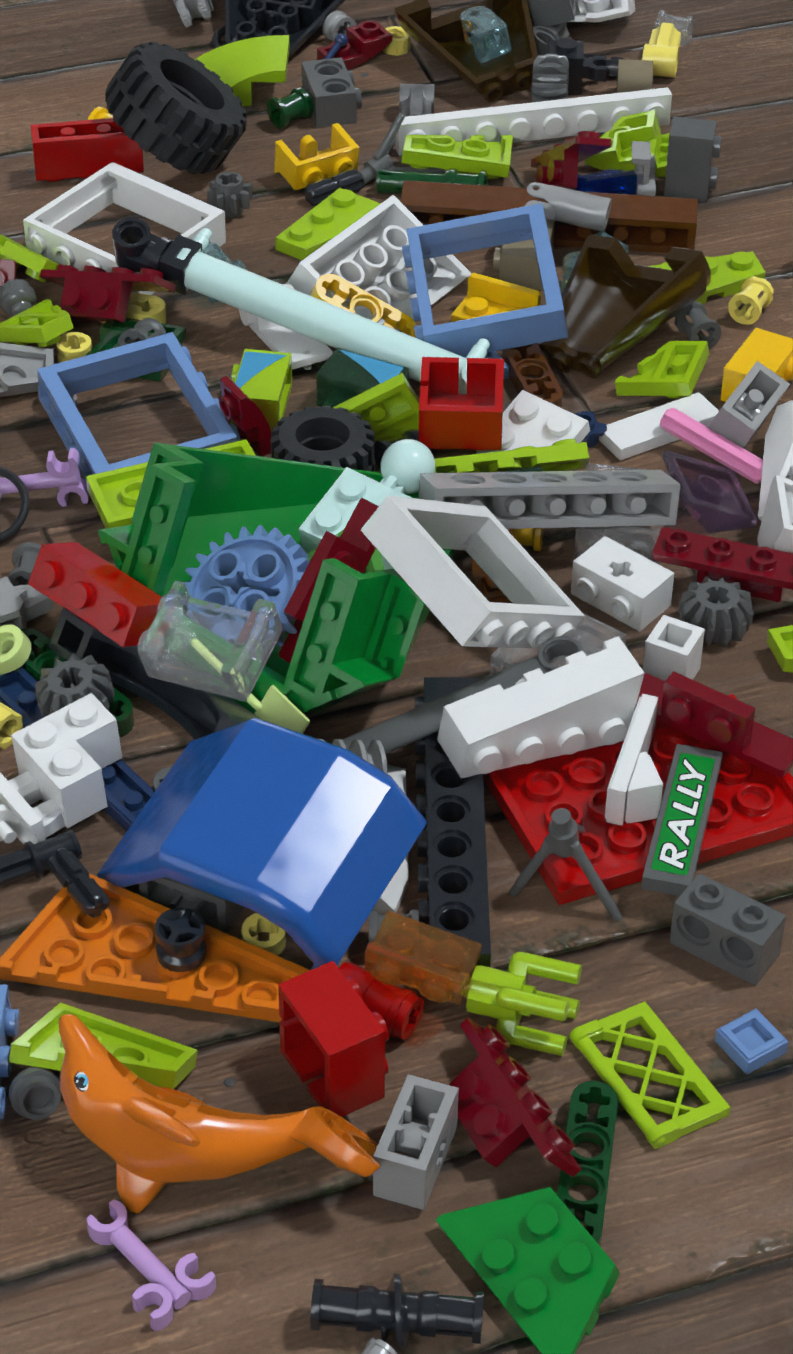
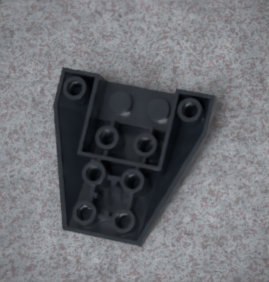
M225 0V42L229 44L255 37L289 35V57H291L324 23L327 16L334 12L345 0Z

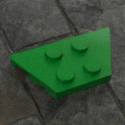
M551 1187L441 1214L435 1219L442 1231L540 1354L576 1353L584 1335L590 1336L599 1318L600 1304L609 1297L620 1272L616 1264Z

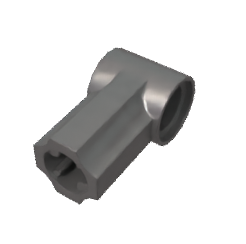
M400 84L399 114L402 113L405 117L434 114L435 84Z

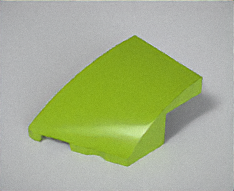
M289 35L263 36L232 42L204 53L196 59L205 64V67L211 72L214 71L220 76L221 81L233 89V94L239 97L242 106H252L254 82L286 83L290 48Z
M655 110L622 116L613 124L612 129L600 137L611 139V147L585 159V163L600 170L635 176L636 164H632V141L650 142L651 155H655V177H666L670 133L661 134Z

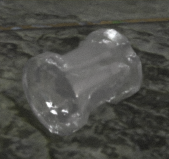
M660 10L654 29L658 28L661 23H672L676 30L681 32V45L688 46L694 32V16L688 15L686 18L669 15L667 10Z

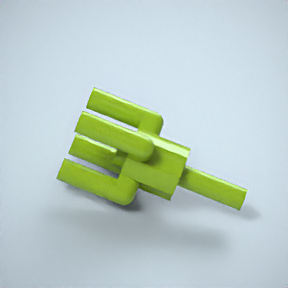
M516 952L510 958L508 971L476 965L472 977L417 965L413 973L412 985L467 997V1012L497 1018L496 1029L509 1044L563 1056L566 1049L567 1036L520 1026L519 1022L522 1015L530 1017L531 1014L559 1021H565L566 1018L576 1020L580 1000L536 990L535 986L529 985V974L578 985L582 965L526 952Z

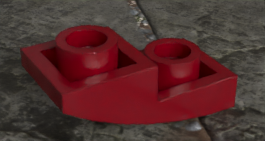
M376 20L363 21L360 25L346 28L347 45L340 47L333 58L342 57L346 69L350 70L382 51L392 42L393 35ZM335 41L330 45L317 48V60L325 58L335 44Z
M228 376L220 378L222 396L219 397V406L226 419H232L237 424L236 427L240 439H247L249 445L261 457L270 454L271 429L262 411Z

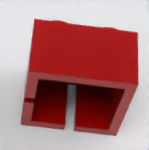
M422 357L419 396V442L432 449L502 450L504 359L467 358V394L463 395L459 394V358Z
M331 961L278 984L279 1015L282 1018V1021H279L280 1052L302 1083L324 1073L323 1077L307 1083V1090L317 1105L344 1117L385 1098V1075L389 1072L388 1063L385 1058V1041L389 1040V1032L382 1016L376 1011L371 1012L364 1003L356 981L350 976L346 978L335 962Z

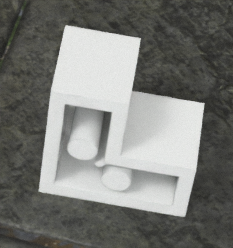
M92 693L11 734L18 773L21 775L28 771L40 787L43 802L53 799L62 810L66 828L108 807L102 769L121 759L122 752L116 718Z

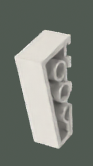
M617 636L604 641V650L586 656L582 650L565 657L567 665L543 674L541 669L537 668L523 674V678L510 688L504 690L498 684L444 706L437 740L461 778L487 774L495 770L521 764H530L535 761L573 754L577 751L603 745H612L625 740L645 674L620 637Z

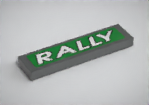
M676 744L642 876L641 889L680 896L694 880L722 764L723 752Z

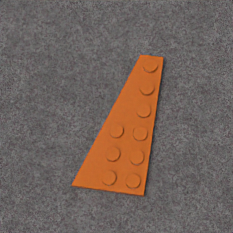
M90 873L89 878H93L109 898V908L102 911L101 916L91 918L88 914H84L68 894L67 887H62L0 957V979L273 1022L282 1021L279 1015L278 984L310 971L206 924L204 939L207 954L203 963L191 971H170L164 968L157 959V941L154 928L157 918L162 913L170 910V908Z

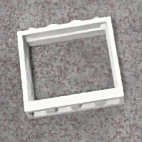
M114 162L100 169L23 220L27 248L61 265L75 267L79 271H83L84 266L102 268L107 272H111L112 267H118L114 255L67 234L112 203L182 233L181 236L191 240L203 228L210 229L212 237L203 251L207 255L226 243L225 211ZM131 291L148 295L155 293L150 291Z
M387 496L361 529L363 534L461 646L540 648L544 642L558 636L573 638L576 634L575 628L585 617L486 506ZM443 549L465 550L512 603L489 602Z

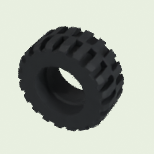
M145 42L131 49L105 91V102L107 103L108 112L113 114L114 122L117 126L123 128L124 134L128 138L136 141L141 149L145 152H150L159 161L167 162L173 168L180 171L185 169L191 174H207L218 169L247 127L246 110L242 108V102L239 97L233 94V89L221 81L220 76L214 71L211 72L207 69L205 64L197 59H192L187 53L181 50L177 51L172 46L166 44L159 45L158 42Z

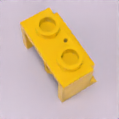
M339 123L332 124L331 147L318 151V143L311 135H305L301 139L299 157H296L282 140L275 141L274 174L280 172L294 190L303 189L307 185L326 178L331 180L332 176L352 169L358 171L359 146Z

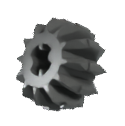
M557 54L538 55L533 62L532 102L568 99L569 61L567 57Z
M705 576L702 583L690 582L689 588L682 593L678 608L681 621L705 629L704 641H706L708 647L712 643H720L722 646L727 647L730 640L742 641L743 635L749 631V626L752 625L754 613L752 611L750 592L741 590L740 582L726 583L724 577L719 581H712L709 577Z
M73 652L70 659L64 662L55 658L54 668L41 669V680L35 683L38 707L44 717L90 693L108 711L109 704L115 701V691L109 671L105 668L104 664H98L92 655L80 660Z

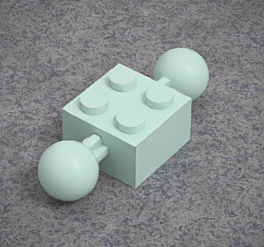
M412 439L400 440L390 445L381 460V473L383 477L381 482L346 467L299 527L304 551L308 554L317 548L326 530L334 535L344 530L361 498L380 506L387 496L411 498L405 494L419 492L420 473H435V459L430 449L423 443ZM381 554L384 570L392 569L391 564Z

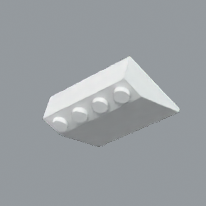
M392 195L302 260L287 283L292 284L295 290L310 295L320 276L335 274L413 319L410 298L417 297V294L410 295L406 272L413 271V268L405 267L402 245L409 244L407 228L423 226V224ZM453 254L424 259L431 307L466 281L472 274ZM327 289L325 295L332 298L334 292ZM346 298L342 306L347 308L350 300ZM354 307L357 315L370 320L373 319L371 311L366 307ZM381 318L378 323L383 324L385 320Z

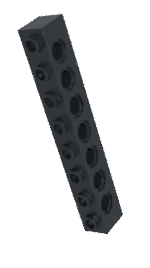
M424 677V696H415V708L479 681V677ZM438 731L415 741V756H424V760H416V788H425V794H417L416 808L427 821L426 828L422 830L417 839V857H426L427 863H418V893H427V900H419L418 902L419 929H428V937H419V966L472 977L476 965L486 967L491 965L483 774L461 778L437 740Z

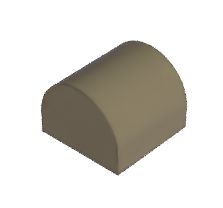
M619 59L617 93L652 89L653 61Z

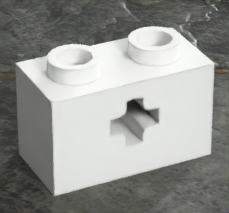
M604 536L573 561L571 594L640 632L671 606L674 572Z

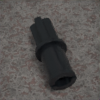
M69 830L66 833L35 844L31 841L25 842L23 849L1 856L0 887L34 874L36 878L43 877V872L50 870L48 868V859L55 855L56 851L60 848H66L69 852L74 853L79 860L82 859L81 847L74 831Z

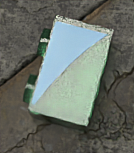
M337 348L316 373L317 406H331L333 408L401 373L404 374L409 382V368Z

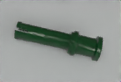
M379 169L376 189L377 193L402 194L404 181L488 186L487 171H480L479 174L458 173L456 169H450L445 174Z

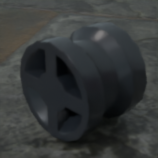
M174 908L162 913L157 918L154 926L157 941L156 954L159 963L164 968L175 972L191 971L199 967L207 954L204 939L206 933L204 919L198 912L188 908Z

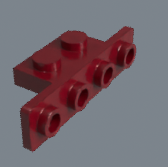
M580 131L576 137L566 138L562 144H554L551 150H543L541 155L531 159V167L537 168L536 182L572 190L576 189L578 163L610 148L611 139L600 138L599 132Z
M58 264L56 265V270L41 269L40 272L41 278L64 287L60 307L61 310L69 313L72 320L125 323L131 291L175 293L176 284L163 279L164 273L147 268H142L140 274H135L134 271L121 267H112V271L107 272L102 268L84 266L83 271H79L75 267Z
M364 498L359 500L340 537L326 530L284 612L296 618L294 626L297 630L296 634H288L279 652V657L288 663H291L322 561L335 558L363 574L376 550V547L363 534L361 529L379 506Z
M667 527L661 528L653 549L652 559L654 561L698 570L696 580L698 583H702L705 576L709 577L712 581H719L724 577L725 582L729 584L740 582L741 590L750 592L752 597L781 602L784 588L793 590V553Z
M674 671L665 681L648 673L644 674L637 703L642 694L659 697L656 721L779 777L785 776L793 766V738L755 722V707Z
M467 1017L460 1026L479 1056L449 1085L459 1088L458 1118L483 1159L497 1167L530 1136L546 1160L574 1177L581 1171L580 1166L571 1154L575 1149V1145L560 1127L552 1124L548 1117L553 1113L552 1109L538 1093L530 1090L527 1086L531 1077L519 1062L508 1056L505 1052L510 1047L507 1040L492 1025L488 1024L482 1028Z

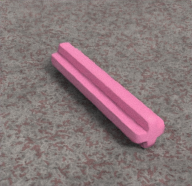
M670 408L665 411L660 420V427L753 483L758 484L761 482L763 466L761 458L676 408Z

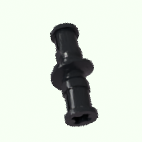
M394 1273L387 1290H379L374 1286L360 1285L359 1288L324 1285V1279H315L311 1301L310 1329L320 1331L321 1325L352 1327L356 1328V1331L365 1332L381 1330V1340L384 1342L387 1341L390 1332L394 1331L398 1348L404 1350L408 1347L411 1332L426 1337H436V1334L472 1337V1343L481 1344L484 1292H476L475 1297L440 1295L438 1291L426 1290L419 1293L405 1292L401 1276L397 1273Z

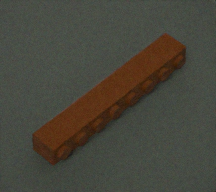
M404 181L400 200L423 225L524 207L527 202L532 200L548 203L545 199L530 196L527 193V188ZM585 192L612 198L609 219L604 232L555 221L554 246L582 248L585 240L591 234L617 238L624 250L668 253L672 247L694 250L698 199Z

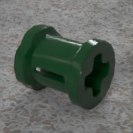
M301 87L293 89L288 96L281 99L274 97L267 102L269 119L279 129L287 127L289 121L299 117L305 119L313 113L311 98Z

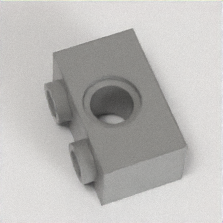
M757 361L722 406L708 428L745 448L783 396L790 383Z

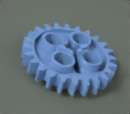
M258 525L253 536L246 527L241 528L239 538L234 539L229 532H226L224 544L220 547L211 541L209 546L212 553L208 556L198 553L196 558L201 563L198 568H186L185 570L192 578L191 582L180 583L178 586L186 595L176 600V604L182 610L179 615L252 657L253 649L256 648L264 656L267 655L268 643L274 641L280 647L284 645L281 634L284 631L292 634L297 632L292 624L296 618L287 614L284 610L309 564L308 554L300 544L296 543L291 535L283 536L278 528L275 527L268 533L262 525Z

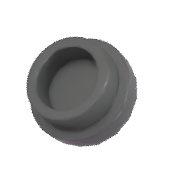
M10 280L0 287V308L11 317L34 306L37 302L35 290L25 280Z
M31 1067L20 1072L12 1080L9 1088V1100L13 1109L20 1116L33 1120L44 1119L53 1114L62 1096L60 1081L57 1076L49 1069Z

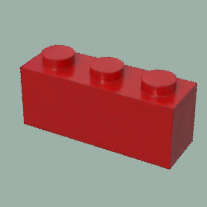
M113 118L30 124L36 181L57 182L66 178L79 177L87 179L111 162L137 173L144 172L143 149L139 147L136 141L131 140L124 134L123 128L117 126Z
M78 542L42 544L28 585L66 608L122 647L157 643L172 604Z

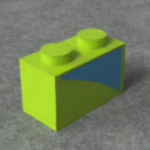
M244 349L240 364H234L232 380L262 411L271 432L273 427L278 426L277 422L284 417L291 392L292 353ZM231 419V424L236 427L237 424Z

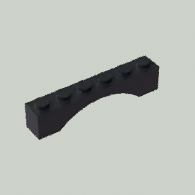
M63 607L48 647L67 661L73 652L80 660L92 655L98 664H104L105 668L109 671L112 683L135 693L163 710L177 721L194 740L253 718L260 719L155 645L145 644L122 647Z

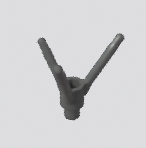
M400 113L389 129L381 146L373 157L364 163V168L359 173L363 176L362 181L363 186H365L371 180L376 181L379 169L443 174L446 171L445 169L433 167L416 169L413 167L394 166L388 154L396 144L395 135L405 118V115Z
M556 809L551 815L552 821L548 826L549 835L545 837L540 849L510 888V894L512 896L519 894L549 854L554 853L559 857L572 856L578 862L612 919L616 922L622 919L620 911L580 844L579 835L585 832V828L571 818V813L567 809Z

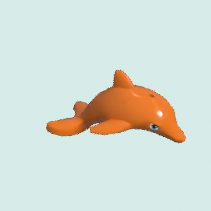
M65 1014L58 1021L59 1033L65 1050L60 1070V1092L69 1116L78 1129L93 1144L116 1162L117 1191L124 1206L132 1213L140 1214L156 1198L166 1183L224 1179L254 1170L307 1148H312L338 1168L353 1172L362 1177L372 1175L381 1167L372 1158L378 1143L356 1126L326 1108L318 1106L291 1113L259 1115L233 1112L208 1106L187 1093L167 1087L154 1086L137 1076L118 1061L76 1015Z

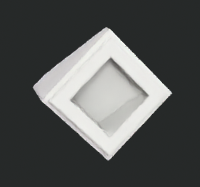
M647 752L639 754L628 787L625 812L626 823L658 818L663 783Z

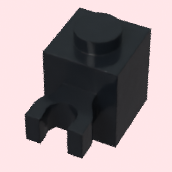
M570 38L549 40L548 54L566 56L569 61L568 95H581L582 78L606 82L607 56L584 58L583 41H575Z

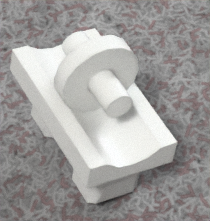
M28 771L10 780H7L0 772V842L12 843L18 837L23 844L28 841L35 844L45 841L46 837L65 827L62 810L53 799H48L33 808L30 806L42 798L40 787Z

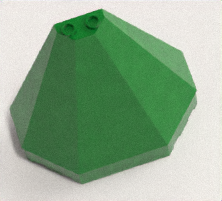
M154 442L131 525L98 530L101 543L109 545L116 568L172 603L158 642L153 645L253 714L256 710L191 647L193 641H198L260 702L270 686L274 685L305 716L400 678L430 609L394 568L362 574L335 558L323 560L291 663L279 657L282 646L280 647L274 641L268 643L267 655L264 656L256 648L253 649L252 657L179 615L182 610L176 604L177 599L186 596L178 587L179 584L191 582L192 579L185 571L186 568H198L201 563L197 560L196 555L198 553L206 556L211 554L209 546L211 541L215 542L219 547L222 546L226 532H229L234 539H237L242 527H246L252 536L258 525H262L268 533L275 527L278 528L283 536L291 535L296 543L302 547L299 527L346 468ZM352 469L378 482H381L383 479L382 473ZM419 492L414 494H405L411 498H419ZM443 549L452 560L456 550ZM287 631L281 634L283 644L289 634Z

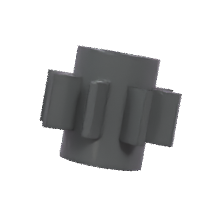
M223 172L216 176L215 181L209 182L210 189L207 190V203L225 211L226 218L238 217L244 212V209L250 208L252 184H243V177L236 172Z

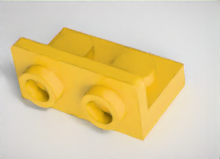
M472 273L468 277L467 296L451 314V322L541 306V292Z

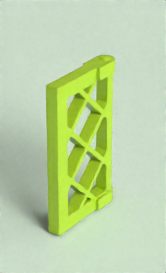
M645 1001L598 1021L595 1019L578 1026L569 1034V1039L584 1055L604 1083L613 1088L620 1104L644 1133L654 1149L661 1148L678 1140L679 1137L729 1116L731 1107ZM640 1024L651 1039L625 1032L627 1029ZM600 1040L616 1043L612 1058L603 1056L594 1043ZM626 1045L650 1051L651 1055L648 1066L645 1067L617 1060L621 1046ZM657 1053L665 1055L680 1075L654 1069L653 1066ZM617 1072L643 1078L640 1094L631 1092ZM649 1081L680 1087L676 1103L645 1096ZM685 1089L694 1091L704 1105L698 1108L681 1105ZM645 1108L673 1115L672 1119L657 1125Z

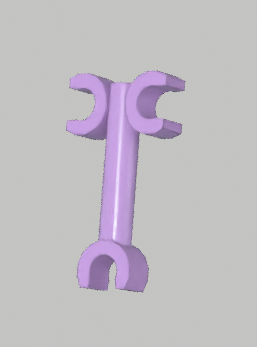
M75 448L69 449L68 462L58 461L54 451H49L46 463L48 472L18 476L25 484L27 491L59 487L57 500L62 507L67 506L68 493L70 492L77 493L81 497L83 504L88 503L89 492L87 490L86 480L80 478L78 469L80 456ZM0 477V500L2 494L18 492V489L10 480Z
M113 1199L109 1202L110 1216L114 1220L113 1223L101 1224L93 1215L86 1218L89 1237L100 1245L114 1244L150 1282L135 1290L132 1295L133 1309L137 1313L148 1305L155 1304L160 1306L150 1314V1326L154 1332L163 1330L170 1324L173 1319L174 1309H181L190 1300H203L214 1293L216 1289V1275L212 1271L200 1279L189 1278V1276L199 1270L198 1257L195 1253L187 1254L178 1261L174 1276L128 1228L127 1210L120 1201Z

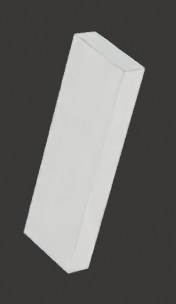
M698 392L606 425L607 431L603 436H599V441L621 461L679 440V438L660 427V420L667 409L676 408L706 427H709L719 410Z
M642 694V697H639L607 788L605 819H607L606 822L623 826L628 787L639 754L642 752L648 753L655 732L659 697Z

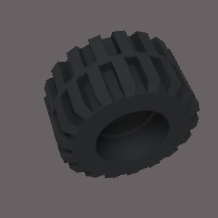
M331 406L305 407L302 411L295 410L289 413V417H282L277 422L278 426L273 427L271 432V458L374 472V431L371 430V425L368 421L362 420V416L355 412L349 413L348 409L341 407L337 409L331 408Z

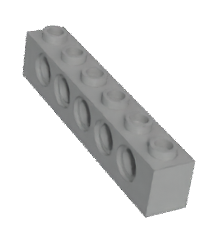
M662 470L420 473L418 499L486 506L506 529L676 525L680 483Z

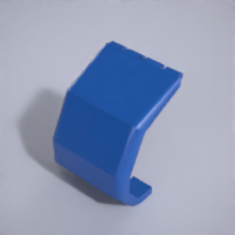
M253 718L188 743L104 863L97 877L119 887H127L165 877L252 909L279 926L291 936L314 963L312 969L334 961L338 966L389 882L418 839L427 821L390 775L350 750L261 719Z

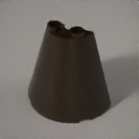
M416 0L395 8V14L402 29L483 95L488 102L496 101L500 97L512 94L517 90H527L532 86L533 62L538 54L527 0H483L432 19L431 5L428 0ZM462 20L470 21L475 26L469 33L477 35L480 49L476 45L466 43L462 24L467 26L469 23H463ZM469 26L466 27V32L470 30ZM470 38V43L473 42L472 40L476 41L474 38Z
M590 234L585 240L561 296L568 338L541 343L552 355L550 357L551 364L565 373L573 369L590 378H596L602 370L705 293L707 286L711 282V271L702 251L672 247L664 258L672 270L634 264L617 238Z

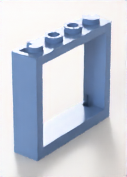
M542 203L407 228L409 244L402 245L405 267L413 268V271L406 272L410 295L417 294V297L410 298L414 322L421 320V325L414 326L417 339L466 357L473 345L477 344L481 338L487 339L490 343L487 353L568 338L564 307ZM533 239L545 305L434 325L424 259Z
M173 332L37 369L38 398L68 452L70 448H75L80 456L78 469L84 480L89 475L148 462L151 452L108 464L70 395L164 369H169L209 435L178 444V446L206 449L240 441L235 425H229L219 406V399L213 398L208 391L204 374L201 371L197 372L195 370L188 348L186 346L181 347Z

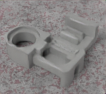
M632 141V164H636L635 195L655 196V155H651L650 142Z

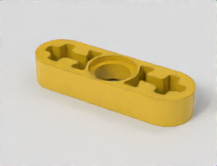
M324 274L320 276L311 290L310 296L355 313L354 307L356 306L366 307L373 315L372 321L378 323L382 318L385 320L382 325L392 329L398 328L402 333L416 337L414 329L416 324L410 316L338 275ZM327 289L334 292L332 298L325 295ZM346 298L350 300L347 308L342 306Z

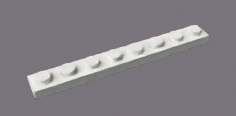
M667 87L407 116L404 118L396 134V150L398 155L402 156L406 135H448L455 142H463L469 139L470 135H483L485 142H500L501 135H513L512 143L577 136V133L580 131L604 133L612 129L613 124L622 116L651 110L656 111L659 126H665L670 124L672 93Z

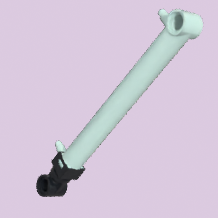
M137 218L121 220L112 230L115 261L118 267L134 272H140L142 268L160 271L164 273L163 279L176 284L175 292L186 296L191 289L339 350L401 366L403 369L399 374L403 373L404 376L421 382L422 357L459 358V394L466 395L467 358H485L490 346L487 339L481 338L477 344L473 345L465 358L207 255L203 251L212 237V232L208 228H203L199 234L195 235L193 240L178 234L174 241L151 234L148 224Z

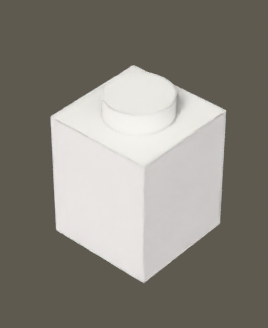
M663 615L645 641L644 673L665 681L674 671L693 680L701 666L705 629Z

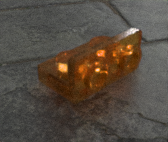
M387 910L374 942L370 941L365 950V970L371 972L374 978L385 984L398 985L401 983L418 989L424 997L434 1002L445 1003L451 1001L460 1005L482 953V944Z

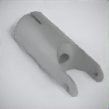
M537 182L527 186V193L530 196L545 199L548 203L532 200L527 202L525 206L542 203L545 219L602 232L605 231L611 210L612 198Z

